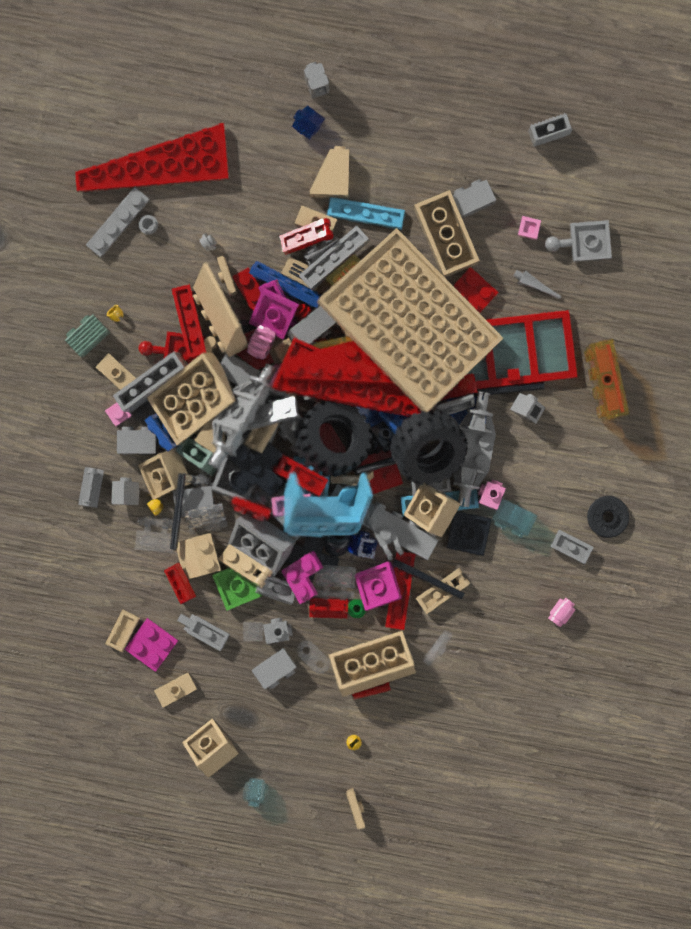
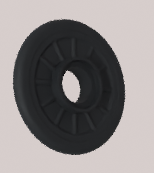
M600 497L589 507L587 514L588 524L592 531L601 537H616L624 532L628 526V508L623 501L616 497ZM607 511L611 512L614 516L613 520L609 523L603 519V514Z

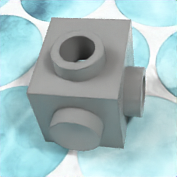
M519 393L510 410L521 418L537 424L546 407L540 404L535 396L529 393L527 396Z
M120 478V481H112L111 504L139 505V482H132V478Z
M282 618L271 619V623L263 625L266 644L290 640L289 636L293 635L291 624H287V621H282Z

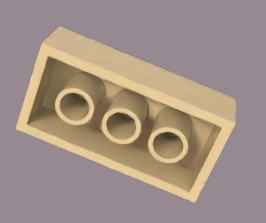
M450 190L414 205V211L440 273L444 277L479 263L480 260Z
M403 631L329 654L342 697L416 673Z

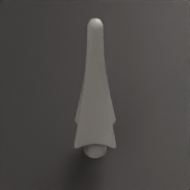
M518 270L515 271L513 277L519 280L518 284L539 290L557 299L561 298V295L542 284L526 270L523 273Z

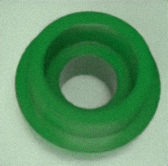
M354 599L348 604V614L353 618L364 616L366 611L362 600ZM355 605L360 606L361 610L359 612L353 611Z

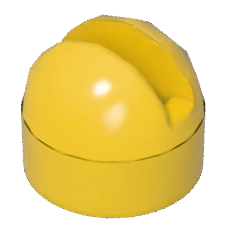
M115 305L107 312V316L112 321L118 322L120 321L119 317L123 318L124 313L118 305Z
M153 499L146 504L155 516L163 510V504L158 499Z
M350 735L347 738L346 744L350 750L355 751L361 747L362 741L358 735ZM357 739L358 742L351 747L350 744Z

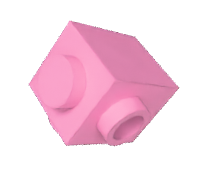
M492 479L491 482L487 481L485 485L482 484L478 495H481L478 503L497 510L506 489L502 487L503 483Z

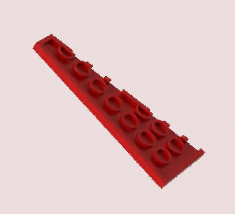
M219 123L218 125L204 128L201 131L189 133L183 137L168 140L144 150L127 154V156L75 172L76 191L87 192L229 180L224 123Z
M294 337L284 359L316 351L319 348ZM283 362L271 387L278 391L411 417L412 414H419L422 411L396 385L283 380Z

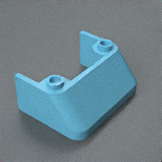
M291 473L284 492V525L286 533L291 536L353 535L357 533L361 528L372 499L366 474L361 473L357 486L344 487L338 497H303V489L298 487L295 473Z

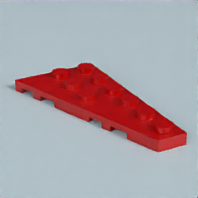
M354 340L283 360V380L396 385Z

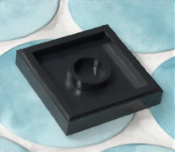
M457 511L451 522L446 548L484 556L492 519Z

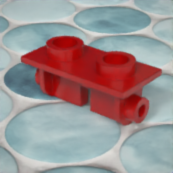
M311 598L309 617L347 619L348 600Z

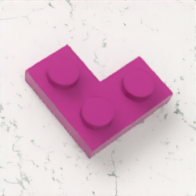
M314 551L282 570L299 604L308 601L318 594L309 579L311 575L323 568Z

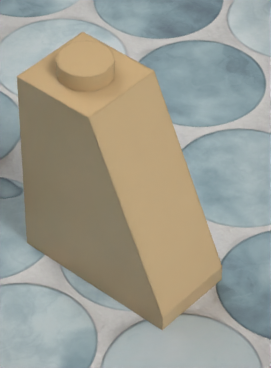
M335 146L334 149L329 150L310 189V197L348 198L349 149H346L344 146Z

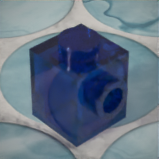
M307 105L303 110L299 109L293 116L295 121L291 127L310 140L318 133L326 118Z
M359 531L350 535L351 540L348 552L358 557L374 559L378 540L371 537L370 533L365 531Z

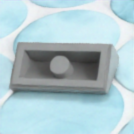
M472 394L435 405L434 407L435 410L444 411L450 415L474 407V396Z

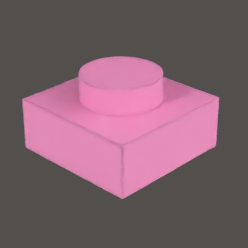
M522 216L518 236L537 240L541 220Z
M118 403L105 410L116 427L132 417L129 412H123Z

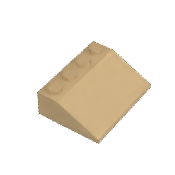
M207 262L204 263L193 286L196 293L193 297L197 305L202 304L204 310L201 313L206 321L210 320L212 326L209 328L213 336L218 335L220 341L217 344L221 352L226 351L228 357L248 348V343Z
M214 353L201 354L147 397L176 445H180L236 401L224 369Z

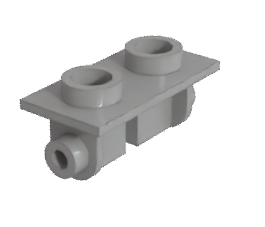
M334 235L333 239L324 240L321 244L313 245L306 250L303 256L308 260L309 266L339 241L336 235Z
M85 467L78 505L98 507L104 470Z

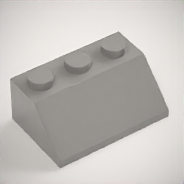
M246 512L245 515H241L236 520L228 545H232L261 565L269 568L273 572L271 575L273 578L291 554L295 540L267 520L263 522L257 521L252 518V514Z

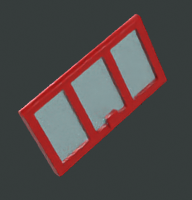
M569 310L486 319L503 339L467 373L474 374L477 389L577 378Z

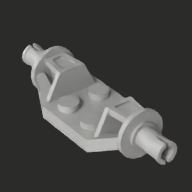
M266 364L259 378L251 376L248 382L232 389L236 401L219 413L212 422L214 440L211 443L216 447V451L208 462L210 466L219 470L227 455L236 456L235 451L244 440L242 434L259 405L265 404L269 393L274 391L269 382L277 371L275 367ZM254 387H258L252 394L247 393ZM223 433L229 436L226 445L222 443Z
M479 391L475 408L473 410L467 409L468 414L459 425L468 440L467 456H464V463L459 466L460 469L457 472H453L455 478L453 485H457L460 488L458 503L462 506L463 498H465V507H469L471 491L474 489L480 490L479 485L489 472L496 436L492 421L494 414L486 411L490 393H485L484 400H482L483 392Z

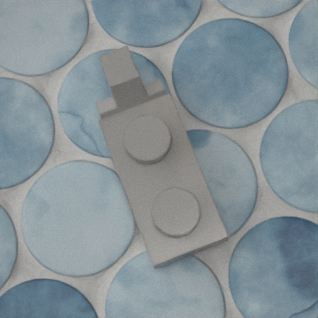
M181 613L177 620L186 625L184 630L188 634L219 651L222 650L230 636L224 630L193 614L189 618Z

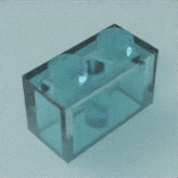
M501 499L492 520L495 521V526L503 530L507 527L512 530V534L522 538L523 535L528 536L538 515L505 499Z

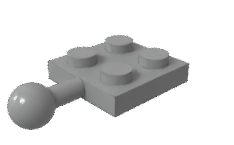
M609 220L570 223L571 239L559 240L557 237H549L545 242V247L550 252H555L560 247H572L573 262L612 258Z

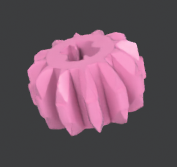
M260 325L257 327L250 339L247 349L248 353L262 360L266 358L275 340V332L266 326Z

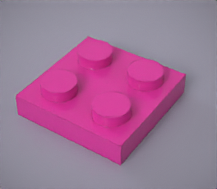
M264 288L249 324L256 327L260 325L266 326L274 331L277 337L284 339L299 304Z
M386 562L354 574L365 611L402 599L391 562Z
M147 618L125 650L156 672L179 640Z

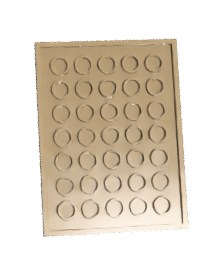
M397 228L317 301L329 316L395 384L425 412H428L503 339L486 319Z

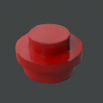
M303 303L299 304L294 315L295 320L298 322L302 321L310 314L311 308Z

